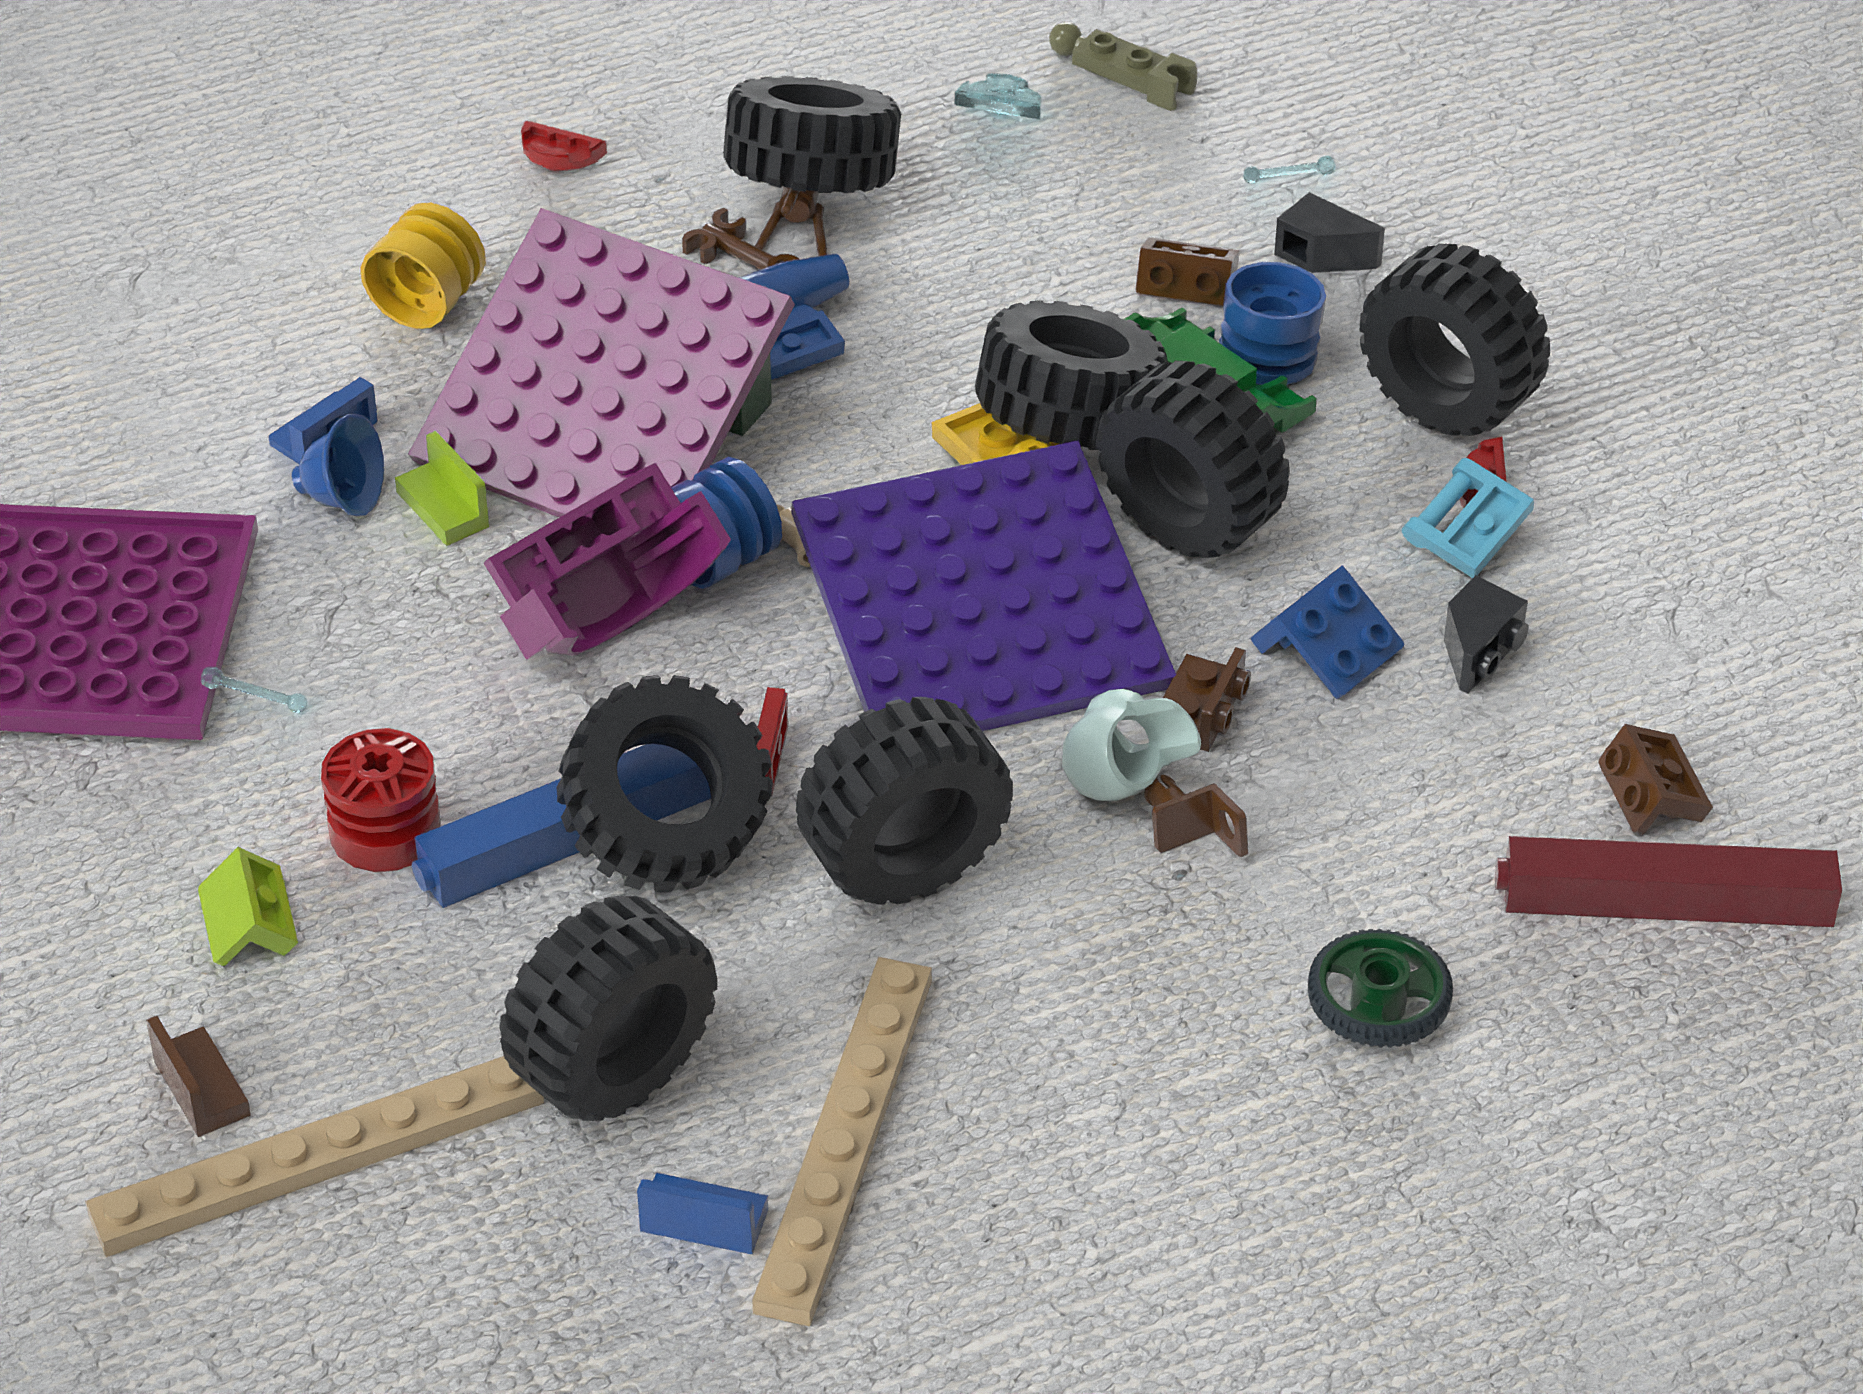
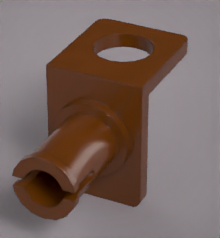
M1163 774L1160 775L1161 781L1168 788H1165L1157 778H1155L1151 785L1145 788V800L1151 806H1154L1152 809L1154 846L1159 852L1163 853L1215 833L1239 857L1248 855L1246 814L1215 783L1185 794L1169 775ZM1225 811L1232 820L1235 835L1228 826Z

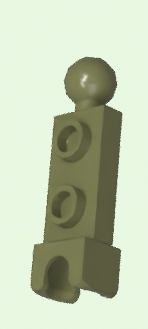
M1064 21L1056 24L1050 32L1049 42L1051 48L1058 55H1072L1073 65L1147 94V102L1174 111L1177 109L1176 92L1186 95H1192L1195 92L1197 65L1190 59L1175 53H1170L1165 57L1146 47H1140L1109 32H1103L1098 29L1094 30L1089 36L1083 37L1080 28L1071 22Z

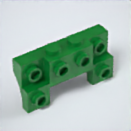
M1182 307L1160 317H1145L1135 312L1124 318V320L1130 319L1138 323L1142 330H1149L1154 334L1156 340L1160 341L1164 347L1168 362L1193 361L1195 366L1197 364H1206L1216 368L1217 374H1228L1238 381L1237 386L1242 391H1250L1258 400L1257 406L1263 413L1268 412L1275 423L1273 428L1281 433L1316 412L1317 398L1310 395L1304 399L1287 387L1288 378L1283 375L1271 382L1256 386L1257 368L1214 340V328L1209 326L1202 330L1187 320V310Z

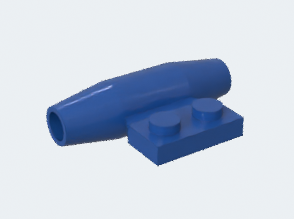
M838 254L781 262L738 277L789 295L795 304L770 351L771 380L844 354L845 340L823 310L817 311L813 309L849 287V274L844 261Z

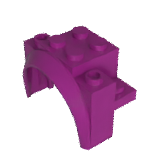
M656 462L498 552L488 558L483 564L510 606L508 610L500 615V618L526 660L544 649L551 653L573 656L610 640L672 600L707 571L725 550L731 538L702 491L680 503Z

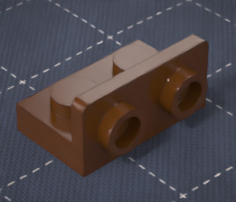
M1149 237L1140 247L1135 290L1139 294L1223 306L1226 283L1231 274L1238 269L1240 250Z
M1235 647L1226 665L1186 654L1176 672V676L1172 679L1163 698L1178 703L1190 715L1201 738L1200 750L1209 752L1218 733H1227L1233 717V704L1235 700L1243 701L1248 692L1251 671L1245 669V649Z
M1624 724L1599 758V766L1632 831L1635 833L1645 834L1659 814L1669 818H1682L1702 822L1713 808L1675 734Z

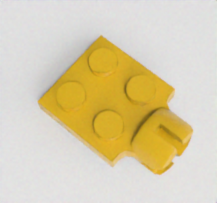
M980 403L931 422L932 438L961 465L1059 445L1054 442H1049V444L1036 440V437L1027 434L1023 436L1012 431L1009 425H1001L996 422L992 414L986 413Z

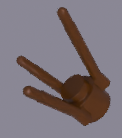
M783 187L781 199L775 203L773 213L755 246L761 250L764 249L781 218L785 217L794 223H801L811 218L814 225L818 256L827 255L823 224L825 208L817 202L818 191L806 190L804 192Z

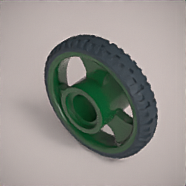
M1363 929L1359 930V932L1353 931L1350 934H1344L1342 937L1335 938L1334 941H1330L1328 945H1325L1318 952L1309 971L1308 997L1317 1017L1322 1020L1324 1025L1328 1026V1029L1335 1031V1034L1338 1036L1341 1035L1346 1040L1351 1039V1042H1358L1360 1045L1368 1044L1369 1047L1378 1046L1383 1048V1046L1392 1048L1393 1046L1401 1047L1402 1044L1409 1045L1412 1042H1418L1419 1039L1426 1038L1439 1028L1451 1007L1453 983L1451 973L1447 969L1448 967L1442 957L1438 956V953L1432 950V947L1425 945V942L1417 940L1416 937H1409L1406 933L1400 934L1399 931L1391 932L1388 929L1387 931L1382 929H1368L1365 931ZM1409 963L1418 969L1410 972ZM1331 973H1340L1353 980L1350 1001L1351 1010H1345L1331 996L1327 985V980ZM1407 997H1421L1430 1001L1419 1013L1402 1019L1406 1011Z

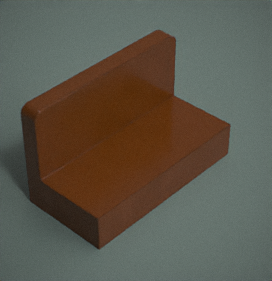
M157 1015L146 1019L154 1062L197 1137L251 1116L248 1099L204 1026L171 1039Z

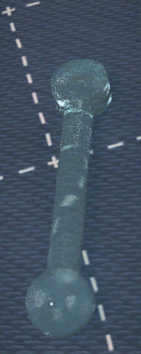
M1322 156L1317 162L1265 169L1249 166L1243 171V179L1247 183L1253 184L1260 178L1319 171L1322 175H1330L1335 171L1336 164L1331 156Z
M212 666L206 667L202 671L201 683L207 688L213 689L219 686L231 688L287 705L294 713L303 712L308 704L307 698L301 693L287 695L223 676L219 668Z

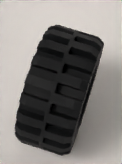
M768 76L761 77L760 79H747L743 83L739 82L728 95L723 157L730 170H734L737 175L747 176L751 181L768 183L769 186L787 187L804 192L806 190L818 191V193L872 191L875 187L881 188L885 186L895 174L901 111L897 103L889 95H883L882 92L875 89H866L865 86L846 84L843 81L821 80L813 77L795 78L794 76H782L779 78Z
M1446 243L1419 249L1374 287V290L1367 295L1363 303V312L1360 314L1359 332L1364 333L1360 337L1361 351L1369 359L1366 366L1371 376L1377 377L1381 383L1379 389L1387 399L1392 397L1399 404L1397 409L1405 416L1413 415L1419 419V425L1429 430L1440 428L1441 434L1459 436L1460 434L1462 436L1480 435L1484 431H1490L1497 427L1540 387V382L1545 378L1549 367V359L1547 358L1550 356V338L1544 336L1548 325L1544 314H1539L1536 309L1538 301L1531 291L1526 292L1519 283L1522 279L1513 270L1507 272L1500 266L1502 261L1492 255H1486L1485 257L1479 255V249L1462 245L1458 248L1457 244ZM1439 323L1448 328L1461 341L1470 358L1460 352L1448 340Z
M1042 300L1030 301L1026 305L1020 302L1012 304L1008 309L1003 308L987 325L975 382V393L986 413H991L996 422L1001 425H1009L1012 431L1024 436L1027 434L1036 437L1037 441L1047 444L1049 442L1064 444L1079 441L1081 447H1087L1088 450H1097V433L1103 412L1109 408L1113 401L1156 366L1168 362L1164 347L1160 341L1156 340L1154 334L1149 330H1142L1138 323L1130 319L1124 320L1119 318L1118 314L1107 310L1105 312L1093 309L1092 306L1080 304V306L1069 305L1063 301L1044 303Z
M1175 361L1160 364L1113 401L1109 408L1103 412L1100 419L1096 449L1101 451L1098 462L1101 472H1106L1108 477L1106 485L1111 494H1116L1121 501L1120 508L1128 517L1132 516L1140 524L1138 526L1140 530L1147 536L1154 535L1159 539V544L1169 550L1179 549L1181 555L1214 558L1234 551L1280 510L1288 492L1289 480L1287 479H1289L1290 468L1289 459L1283 457L1286 449L1281 436H1277L1273 430L1274 421L1268 412L1263 413L1257 406L1258 400L1251 392L1242 391L1237 386L1238 381L1228 374L1219 375L1216 373V368L1206 364H1197L1195 366L1193 361Z
M658 675L646 676L641 678L636 688L629 682L613 688L608 699L600 698L589 709L584 720L580 722L562 757L558 770L562 778L557 785V802L562 805L566 804V809L561 816L566 832L571 833L577 830L580 835L574 846L584 858L593 853L601 861L597 867L598 871L609 878L614 871H617L627 876L625 886L638 890L642 888L646 881L654 883L656 893L672 892L678 883H682L683 887L689 890L701 886L708 876L718 877L729 868L735 858H739L763 823L768 812L765 805L772 796L773 780L765 777L772 763L769 750L765 748L758 750L756 746L763 736L756 723L750 722L746 725L741 720L740 716L744 709L734 699L725 704L715 696L719 689L707 683H704L700 690L689 687V677L673 675L668 684H661V678ZM658 744L677 749L690 757L699 766L709 785L711 806L706 815L698 821L687 824H667L653 820L641 813L625 796L619 783L617 764L623 753L636 746Z
M912 697L909 703L897 699L885 703V708L875 711L871 708L858 715L860 720L850 727H847L845 724L834 733L835 739L828 746L822 745L814 755L815 764L812 768H806L800 784L802 790H799L797 794L796 812L798 814L797 824L799 830L835 885L841 888L844 894L872 904L885 905L887 900L894 904L908 903L911 901V897L919 895L925 898L937 893L936 888L945 883L953 884L962 878L961 873L970 865L975 867L985 857L984 851L989 845L994 846L1001 836V824L1008 822L1011 813L1013 781L1010 778V770L972 716L966 710L960 709L956 704L946 700L936 699L934 701L933 698Z
M638 896L606 897L603 903L591 902L581 907V913L575 917L567 916L557 924L558 930L549 938L545 936L534 948L537 952L529 963H523L516 974L518 981L513 989L508 990L504 1001L507 1011L500 1017L499 1029L504 1059L508 1061L509 1068L564 1115L572 1119L603 1121L604 1118H616L625 1114L626 1108L630 1106L638 1107L649 1100V1094L656 1088L662 1089L672 1079L670 1075L679 1064L683 1066L691 1056V1047L696 1040H701L707 1028L705 1020L708 1015L713 1013L716 1002L713 992L718 990V978L710 950L704 946L703 942L655 904Z

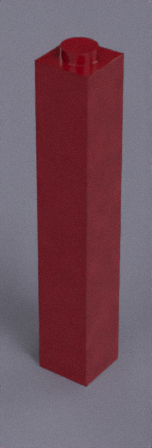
M1509 836L1506 858L1497 857L1495 864V890H1505L1506 913L1834 927L1842 895L1837 850Z

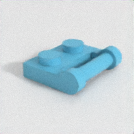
M1462 458L1453 468V477L1419 517H1411L1401 531L1403 536L1412 545L1428 549L1473 578L1483 570L1533 511L1534 499L1474 461ZM1468 489L1478 490L1476 495L1443 533L1435 528Z

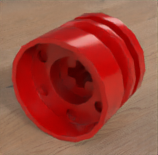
M381 728L366 729L346 736L330 748L322 762L321 781L324 790V802L327 807L330 843L338 857L355 868L371 872L397 871L411 866L413 861L418 860L415 837L441 827L439 800L436 794L434 757L425 742L409 732Z

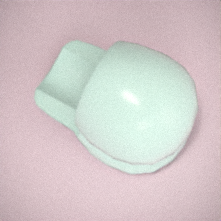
M1125 689L1109 690L1091 700L1084 716L1073 725L1063 742L1062 767L1068 780L1080 794L1097 801H1116L1143 791L1153 783L1161 768L1170 765L1171 762L1199 753L1201 738L1190 715L1173 700L1167 698L1144 700L1136 692ZM1122 720L1137 721L1145 729L1149 743L1135 744L1127 739L1118 729V722Z

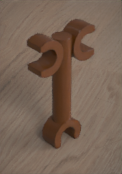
M726 208L718 209L713 213L712 224L707 223L702 229L688 231L682 237L683 253L688 255L693 250L700 249V260L703 264L715 260L717 248L760 270L781 262L799 259L791 254L773 256L742 240L747 234L746 218L741 217L737 221L729 223L728 209Z

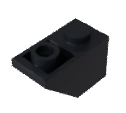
M1308 192L1277 218L1274 255L1311 273L1377 269L1382 264L1385 228Z
M1477 575L1448 602L1444 633L1445 646L1459 690L1467 694L1483 678L1488 680L1493 676L1500 661L1509 651H1517L1522 646L1529 630V625L1525 623L1528 600Z

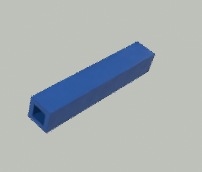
M646 744L623 753L618 761L617 774L625 796L636 809L653 820L658 821L711 799L708 782L699 766L690 757L677 749L658 744ZM560 779L416 836L415 843L418 860L412 862V870L422 891L430 890L441 907L445 908L579 853L574 846L580 837L577 830L571 833L566 832L561 819L566 809V804L562 805L557 802V785Z

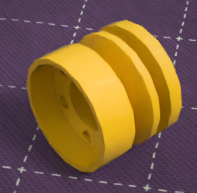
M432 202L417 203L407 209L399 217V220L390 227L388 234L380 238L365 255L360 267L362 284L370 300L386 316L399 324L411 328H431L444 319L457 304L459 297L465 294L470 289L471 284L475 283L481 276L486 265L485 248L474 228L465 218L450 208Z

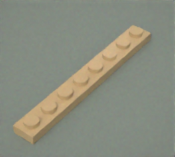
M878 957L752 1299L754 1315L811 1326L932 983V967Z
M502 1056L86 1200L88 1216L105 1257L542 1105L544 1104V1097L509 1068L508 1061Z

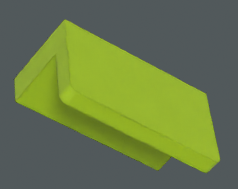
M434 431L426 435L429 463L395 477L397 494L438 538L448 546L489 527L486 487L484 481Z
M237 847L199 885L198 892L214 963L226 966L250 941L283 956L298 943L280 865Z

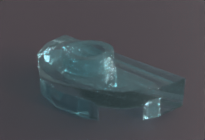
M990 73L986 75V80L975 82L971 85L969 81L962 83L954 93V105L991 111L999 115L1009 114L1040 120V93L1038 94V92L1028 88V81L1017 76Z

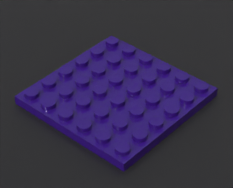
M1079 441L792 501V517L864 712L871 708L875 711L885 708V703L897 699L904 700L906 703L911 702L912 697L933 698L934 701L941 699L954 703L958 708L966 710L980 729L987 731L1088 708L1093 698L1109 690L1125 689L1139 693L1141 696L1168 689L1172 679L1176 676Z

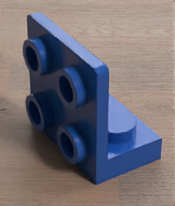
M1343 565L1249 638L1261 654L1277 642H1279L1284 650L1293 644L1335 698H1341L1404 647V641Z

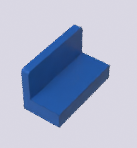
M362 377L357 378L268 436L269 445L300 464V460L309 446L317 439L329 434L332 426L345 415L358 414L364 416L374 425L378 422L374 385Z
M656 1173L653 1181L642 1179L637 1189L640 1232L751 1255L768 1213V1195Z

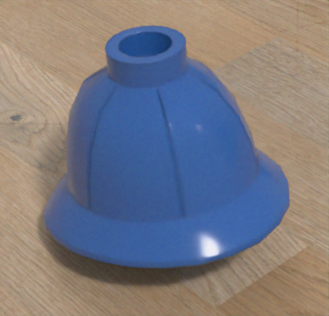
M348 414L340 418L332 426L329 434L322 436L309 446L303 454L299 466L293 468L292 482L296 490L300 494H308L323 505L342 508L350 515L364 516L368 514L378 502L384 479V455L378 433L372 423L364 416Z

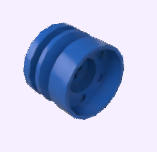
M1281 262L1249 264L1231 274L1226 283L1223 305L1225 318L1220 328L1221 338L1219 343L1257 368L1256 384H1266L1282 375L1288 378L1287 384L1303 380L1313 372L1317 363V348L1320 343L1319 329L1323 322L1326 303L1324 285L1314 274L1298 266Z
M726 457L712 464L709 468L696 473L693 480L688 479L671 487L680 503L702 491L731 538L725 550L707 571L691 584L692 586L701 589L710 587L735 573L740 565L744 566L752 563L759 556L778 548L782 539V521L777 504L767 485L742 460Z

